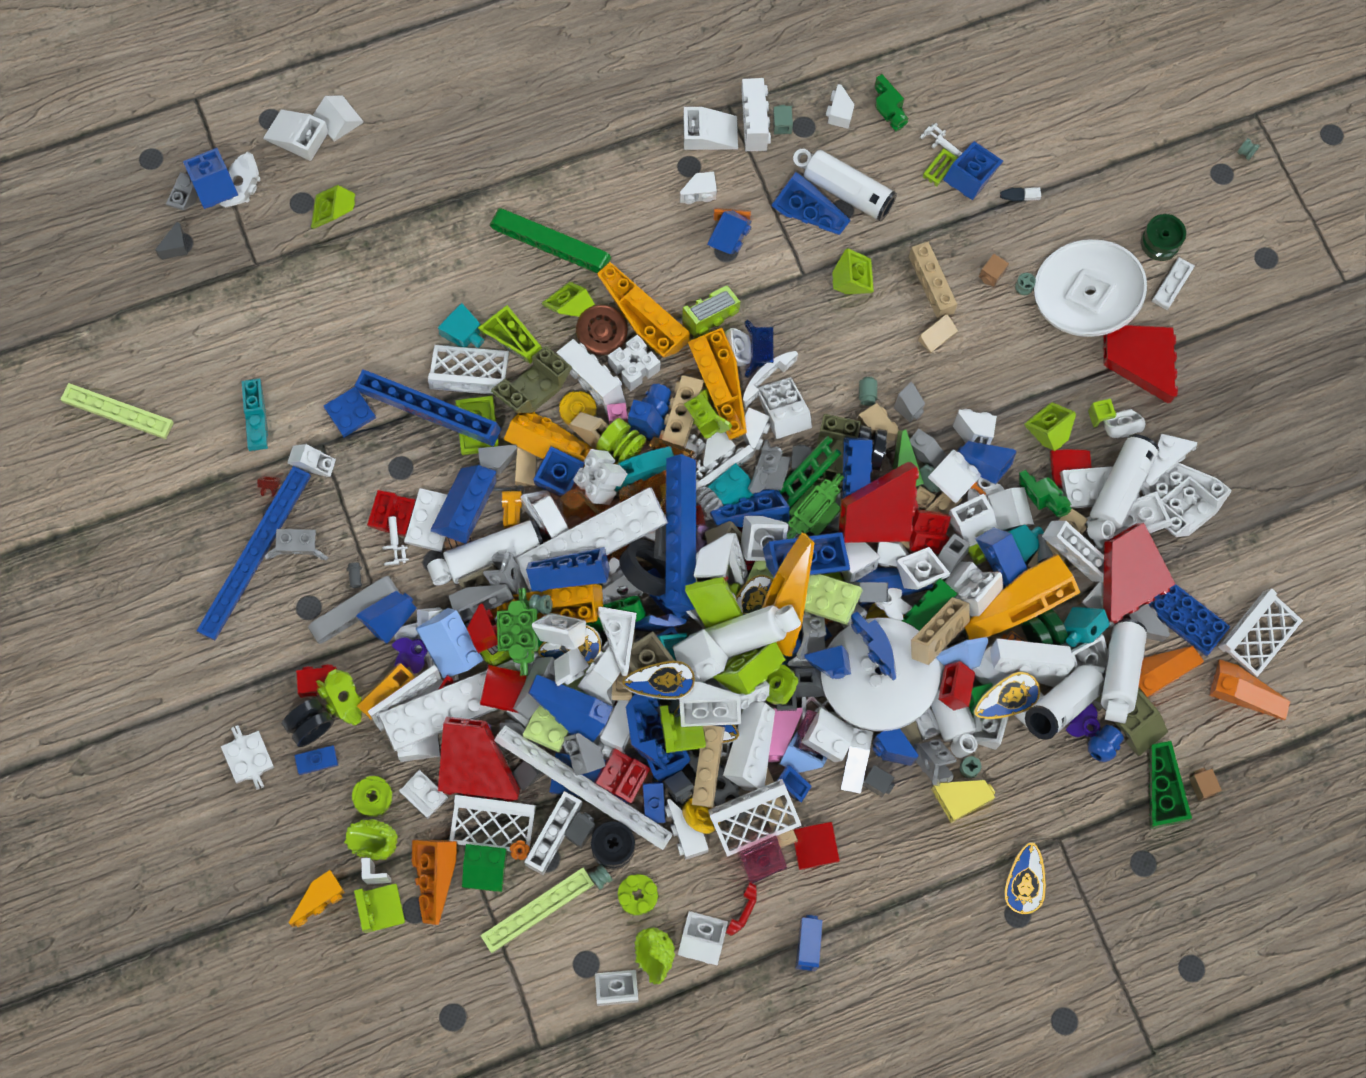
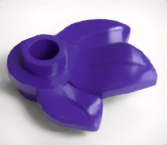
M406 637L396 640L392 647L400 653L396 658L395 666L401 663L405 668L410 667L414 674L421 671L425 664L424 657L428 652L421 639L412 641ZM418 645L422 647V650L419 653L416 651V647Z
M1092 704L1086 707L1070 722L1066 731L1074 737H1081L1083 735L1087 737L1096 736V732L1100 731L1101 728L1097 720L1098 712ZM1087 725H1092L1093 731H1089Z

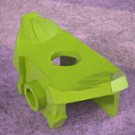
M703 389L699 395L684 403L704 438H712V435L716 432L723 433L732 428L731 423L718 416L711 407L707 389Z
M334 669L328 674L325 683L320 680L316 681L319 686L317 691L321 698L325 699L327 703L325 707L330 715H335L344 722L356 726L361 722L362 711L357 705L362 701V697L357 695L356 687L349 673ZM342 691H346L348 695L345 701H339L338 698L339 693Z

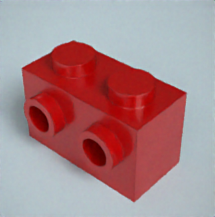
M961 661L945 665L938 700L953 711L969 707L975 672Z

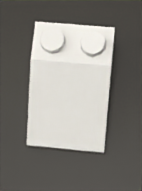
M695 682L692 691L684 698L679 699L681 727L741 724V700L739 694L702 682Z

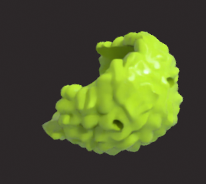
M362 819L360 822L350 824L351 827L347 828L344 843L347 844L348 849L352 850V854L357 853L356 855L359 857H366L375 861L386 860L397 848L398 836L396 831L384 822L374 819Z
M654 927L647 928L646 930L643 929L637 934L634 942V949L636 950L635 963H639V968L647 972L650 983L654 985L661 984L667 977L668 971L672 968L675 947L672 939L662 930Z

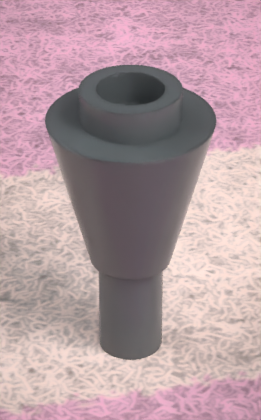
M1043 534L1038 535L1039 550L1037 564L1054 556L1047 545V541L1042 537Z

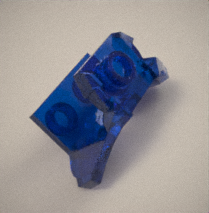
M746 320L744 324L751 338V363L745 373V377L749 378L757 367H763L766 363L774 362L773 327H755L752 322Z

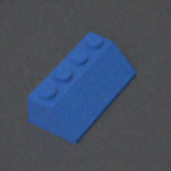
M480 465L461 468L431 527V532L467 544L496 484V471Z
M842 532L809 536L814 542L810 575L850 570ZM798 538L769 541L764 546L763 553L766 567L773 577H775L779 567Z

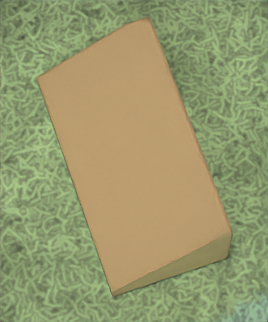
M946 314L919 336L918 341L931 354L956 334L958 330L951 318Z
M517 447L516 486H535L533 479L536 475L537 456Z

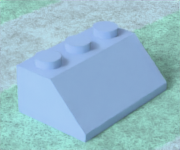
M447 608L416 628L442 678H446L447 675L450 677L468 671L483 661L480 653L474 647L469 632L457 610Z

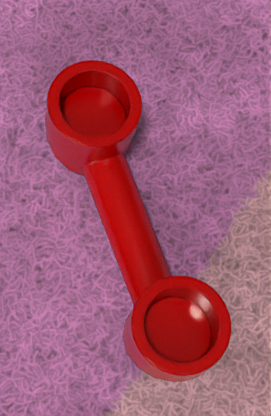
M751 882L743 896L748 901L739 920L732 919L726 931V934L730 936L735 935L744 928L756 904L757 888Z

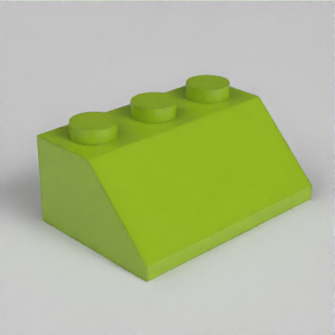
M774 642L732 657L727 661L724 671L713 676V678L733 693L748 695L755 691V687L758 684L765 682L768 679V675L777 671L785 661V658L777 643Z

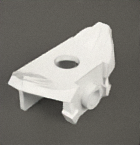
M246 152L235 159L234 163L229 167L228 172L233 183L237 176L243 178V183L240 186H235L238 196L219 204L225 208L244 202L248 203L250 195H253L257 189V182H260L254 156Z

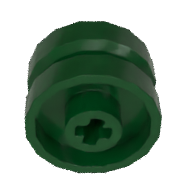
M1160 214L1153 217L1141 236L1140 244L1142 250L1153 260L1166 261L1176 256L1186 239L1187 231L1185 225L1174 215Z
M1052 608L1021 623L1023 633L1028 642L1061 646L1066 643L1068 638L1063 622Z

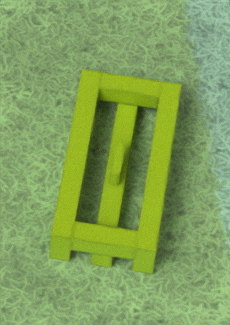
M943 149L925 171L923 178L929 179L930 183L933 182L938 187L958 157ZM946 155L947 157L933 175H930L939 161ZM950 159H952L947 168L943 171L939 178L936 179L937 175L941 172L944 166L948 163Z

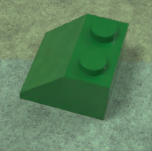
M466 844L462 888L502 892L508 855L507 849Z

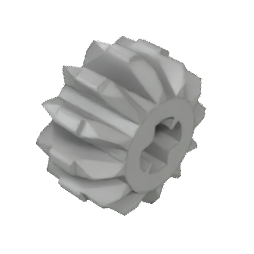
M703 486L696 491V507L701 514L712 519L710 512L722 507L723 504L714 491Z

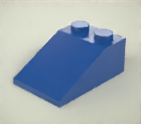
M974 141L951 165L943 180L951 187L963 193L964 196L973 200L1003 163V160Z

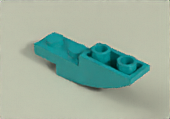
M261 379L242 381L248 450L268 449V427Z
M665 447L649 451L617 464L628 475L622 485L616 486L614 490L618 491L640 479L645 481L665 471L666 458L674 456L672 448Z

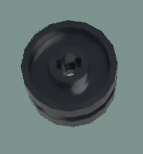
M861 425L858 438L872 440V470L880 471L887 446L888 430L877 429L874 438L871 439V427Z
M317 698L307 700L294 708L281 723L288 734L293 733L292 739L298 747H304L316 741L334 723L327 712H322L324 707Z
M615 821L606 822L597 827L591 839V850L594 859L606 869L615 870L627 865L635 852V839L629 827ZM615 843L617 847L614 846L613 849H610V844Z

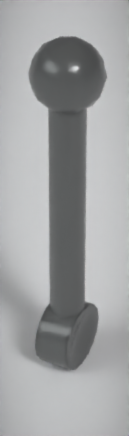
M519 485L517 487L493 488L492 491H522L523 493L524 487Z

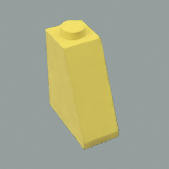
M985 780L940 783V786L933 785L931 788L950 823L988 804L995 798L993 787L987 784Z

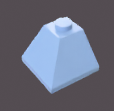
M984 637L966 640L942 651L936 658L944 666L961 661L973 670L981 664L988 639Z
M798 728L780 762L785 768L787 765H790L797 773L822 768L827 760V757L802 743L807 731Z

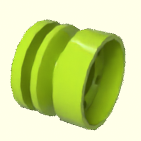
M617 418L603 432L598 440L596 449L608 451L610 455L613 454L614 463L619 464L627 459L638 456L646 442V437L642 434L639 435L637 430L630 432L631 426L622 418Z

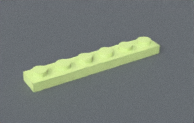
M68 383L60 399L63 403L163 439L167 438L174 424L170 419Z
M581 868L480 936L490 952L494 953L593 887L594 883L585 869Z

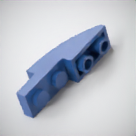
M855 612L851 615L853 631L856 634H860L868 646L869 659L873 663H877L881 672L885 676L888 675L894 681L896 679V666L893 650L886 633L876 620L868 623L858 612Z

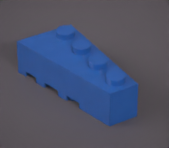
M844 438L842 499L871 483L872 440L868 438Z
M993 527L975 538L992 570L1002 574L1003 589L1020 574L1028 570L1011 533Z
M605 547L528 562L526 571L531 590L542 592L555 588L607 583L610 567Z

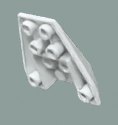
M1177 463L1171 471L1160 476L1158 481L1154 485L1149 486V488L1145 487V479L1141 488L1144 496L1156 491L1158 492L1172 523L1171 526L1165 529L1175 537L1191 535L1219 511L1231 493V489L1217 478L1181 463Z

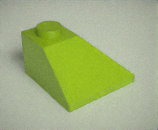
M337 185L317 194L311 228L315 229L352 211L355 206V193Z
M849 248L845 249L832 272L833 289L844 294L873 293L871 259Z
M568 282L542 302L544 307L556 313L577 317L587 308L595 305L587 290L572 282Z
M1051 402L1024 425L1044 447L1056 451L1069 440L1076 413Z

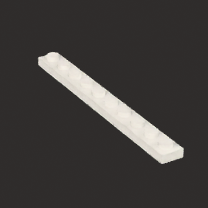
M506 725L496 736L494 741L582 797L602 812L623 823L653 845L663 850L672 837L673 833L583 775L576 776L574 769Z

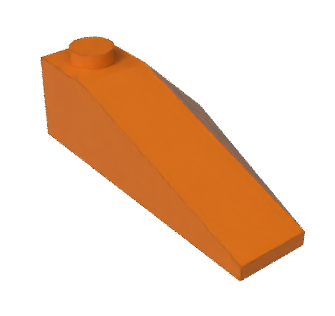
M1194 646L1144 657L1138 688L1147 698H1150L1204 663V660Z
M1221 659L1218 660L1209 696L1286 720L1290 705L1288 699L1239 665Z
M412 840V865L416 867L418 875L415 882L416 886H420L421 896L419 897V905L423 923L439 925L456 864L457 841Z

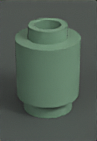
M864 377L859 381V400L862 405L872 406L876 403L878 382L873 377Z
M927 464L919 470L923 485L930 492H939L941 489L928 478L935 468Z

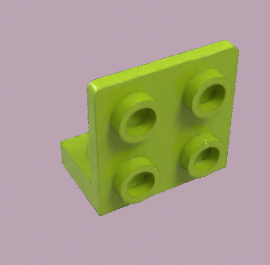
M668 705L660 706L666 753L706 747L703 726L681 727V717H674L673 713H669Z
M397 884L368 891L363 889L354 890L361 927L365 934L405 923Z

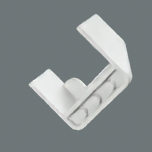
M727 533L704 546L696 553L694 577H710L711 579L726 578L727 576L728 580L726 582L728 584L740 583L742 589L749 575L736 533Z

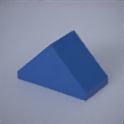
M790 765L786 766L778 779H783L789 796L801 803L812 787Z

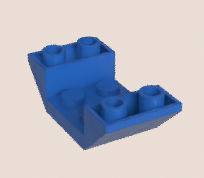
M218 148L183 161L204 209L238 196V192Z
M635 693L626 706L631 745L642 757L659 768L668 770V753L655 739L650 740L649 736H646L645 730L648 728L646 716L658 714L660 700Z

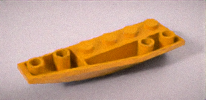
M611 262L597 273V276L636 334L663 358L678 353L690 341V332Z
M719 328L689 341L688 345L718 415L732 425V428L726 431L729 440L746 434L747 429L736 358L723 328Z
M535 412L518 413L511 420L504 440L542 459L545 458L550 447H553L584 462L589 451L593 449L559 425L553 423L551 419L542 417Z
M801 533L779 567L762 608L773 605L780 609L784 606L792 605L801 621V625L798 628L787 632L783 640L776 642L782 654L786 656H792L803 622L814 550V542L805 533Z
M1056 554L1020 574L995 597L980 616L970 618V622L964 629L969 640L989 637L1030 620L1081 592L1074 576L1061 557Z
M598 584L526 593L528 601H530L531 596L534 594L540 597L550 595L552 599V610L550 613L586 620V623L596 622L599 617L598 608L603 607L602 586ZM519 594L513 595V600L491 609L494 620L497 616V611H508L509 604L512 601L519 600ZM542 613L537 614V620L546 615Z

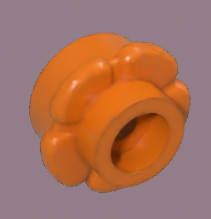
M522 840L512 843L510 846L511 856L515 860L526 859L527 854L530 852L529 845L525 844Z

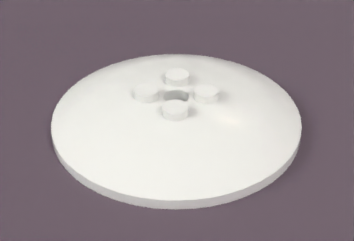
M1081 240L1059 248L1039 268L1034 286L1037 307L1051 325L1063 332L1086 337L1112 333L1127 325L1141 310L1147 293L1146 275L1139 260L1124 247L1104 240ZM1090 289L1095 291L1093 295H1088L1085 292Z
M870 618L866 619V621L870 623L876 620L890 641L896 666V679L893 681L888 675H878L875 672L879 665L869 659L868 646L863 641L862 636L856 634L850 625L832 640L827 649L840 645L849 653L851 674L841 679H832L821 672V681L829 704L847 722L867 730L890 731L913 723L929 709L939 689L940 665L937 658L929 665L912 659L911 639L919 632L916 628L895 619Z

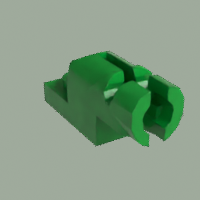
M881 74L876 77L874 86L877 93L880 94L876 98L875 108L885 118V121H891L890 126L897 132L908 123L909 119L902 109L904 98L885 76Z
M1026 470L1019 473V485L1025 488L1026 494L1038 510L1047 507L1057 517H1063L1071 512V502L1066 496H1063V491L1058 488L1053 480L1044 478L1036 482L1034 476H1030Z

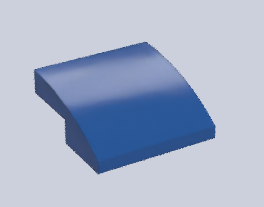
M672 614L661 617L649 615L635 622L634 629L646 632L663 631L685 624L686 619L678 618V616Z

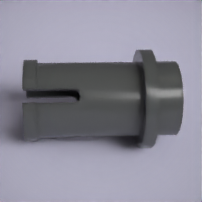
M349 563L346 568L349 571V586L351 588L362 587L360 573L362 567L360 563Z

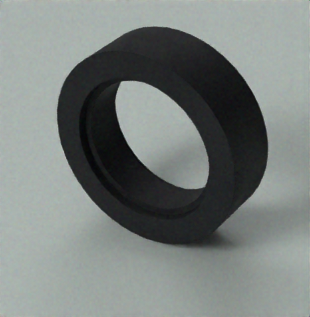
M641 539L631 542L619 559L620 568L624 576L633 586L646 594L653 596L664 595L666 593V561L654 558L655 543ZM636 557L650 562L658 570L662 578L655 577L644 570Z

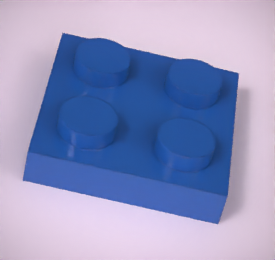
M356 387L323 406L343 437L348 436L376 419Z

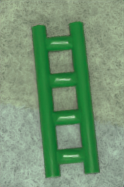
M829 436L784 481L782 490H779L781 494L785 491L790 497L786 501L789 507H792L842 454L838 449L834 451L830 449L829 444L833 440ZM824 452L827 459L820 465L816 458ZM811 465L815 472L807 478L804 471ZM798 478L802 485L795 492L791 485Z

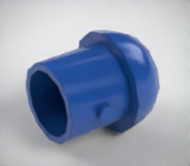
M653 384L650 386L649 391L645 393L647 397L643 398L641 402L652 404L663 418L669 410L671 391L664 385Z
M1105 725L1101 731L1098 730L1096 732L1097 736L1090 738L1088 743L1089 754L1097 761L1103 763L1116 757V750L1121 748L1120 744L1124 740V736L1117 728Z

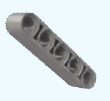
M385 576L313 621L308 626V629L317 643L322 644L358 622L359 619L356 615L394 591L399 592L391 578Z

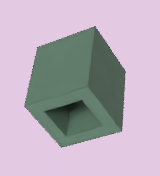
M774 106V134H792V106Z

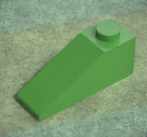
M906 429L898 431L893 470L906 462H912L918 467ZM920 471L919 478L916 480V486L924 484Z

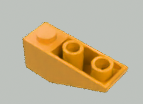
M398 663L357 707L371 720L372 718L368 711L412 681L415 676L401 663Z
M331 870L312 881L288 922L292 927L304 925L308 921V917L313 914L315 916L319 915L325 910V906L330 903L335 904L343 898L342 895L345 894V891Z

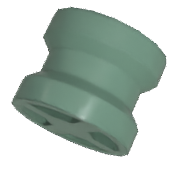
M1247 138L1237 153L1239 155L1243 154L1249 161L1260 145L1253 144L1251 139Z
M1030 273L1021 274L1015 284L1016 291L1020 295H1029L1035 286V277Z
M534 594L530 598L529 608L537 609V614L548 615L552 610V599L550 595L540 597Z
M974 756L965 758L960 764L962 776L968 779L976 777L982 768L980 760Z
M601 864L595 872L588 874L599 890L607 882L613 881Z

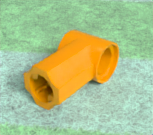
M502 491L504 528L520 524L522 491Z

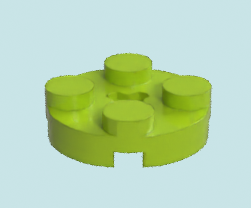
M781 664L777 671L767 676L769 696H767L766 701L771 704H786L794 694L798 684V678L794 672ZM781 680L780 686L776 688L775 683Z
M368 776L358 782L353 788V804L364 816L376 817L383 815L392 804L393 793L391 787L384 779L378 776ZM375 791V795L378 797L373 802H370L367 795Z
M630 875L619 886V904L630 915L640 916L653 910L657 903V886L645 875ZM641 890V894L644 897L639 898L638 901L634 900L633 891Z

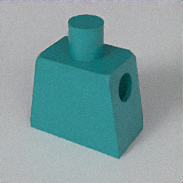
M462 303L438 327L441 337L459 347L466 348L472 343L479 348L485 341L479 335L481 332L478 327L481 324Z
M1024 524L1008 532L1012 534L1025 564L1039 550L1038 535L1044 534V531L1039 526L1030 530Z
M1072 607L1064 622L1068 634L1067 644L1071 647H1076L1078 643L1094 642L1110 625L1105 610Z

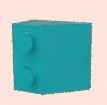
M736 463L708 486L722 501L723 506L727 504L735 505L743 497L746 499L753 497V494L748 489L751 479Z

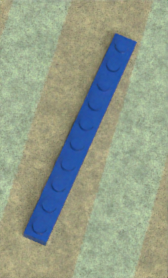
M295 466L292 467L199 625L198 633L214 641L217 639L276 538V530L281 529L311 478L309 473Z

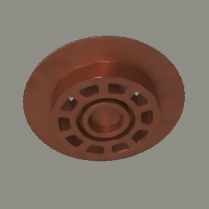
M594 305L587 308L579 316L576 324V334L579 342L589 352L597 355H609L619 347L621 348L628 334L627 323L622 314L615 308L607 305Z

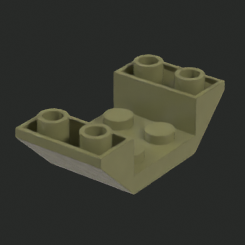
M547 346L532 356L533 366L514 382L510 383L503 379L491 389L493 394L517 413H533L560 391L572 369L571 365Z
M829 414L823 415L817 446L829 436L833 440L829 444L832 451L838 449L842 454L813 484L814 486H820L825 479L832 481L838 473L843 475L844 438H857L861 421ZM822 452L816 460L821 465L827 459V456ZM813 468L811 470L810 476L815 472ZM843 480L838 485L840 491L843 488Z
M1139 688L1135 709L1127 714L1126 723L1115 722L1129 738L1126 743L1138 757L1168 733L1160 712ZM1102 694L1092 702L1098 711L1104 709L1101 705Z

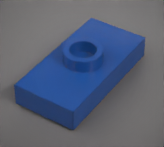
M334 745L295 755L299 775L339 766Z
M663 782L643 783L644 815L656 823H665Z

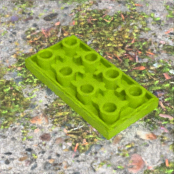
M723 577L685 585V592L706 628L743 615Z

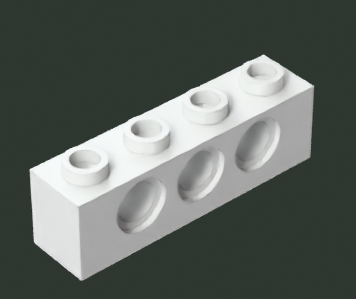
M1051 521L1042 537L1091 581L1104 582V555L1067 521Z
M565 791L563 792L524 862L527 867L544 875L565 837V832L582 807L580 799Z

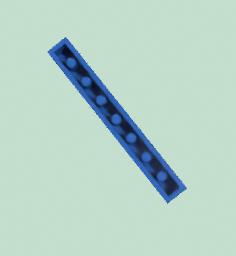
M362 369L354 385L361 394L491 446H494L501 432L497 422Z
M679 454L666 458V519L668 521V524H666V608L681 613L695 609L685 592V585L696 582V577H694L696 568V460Z

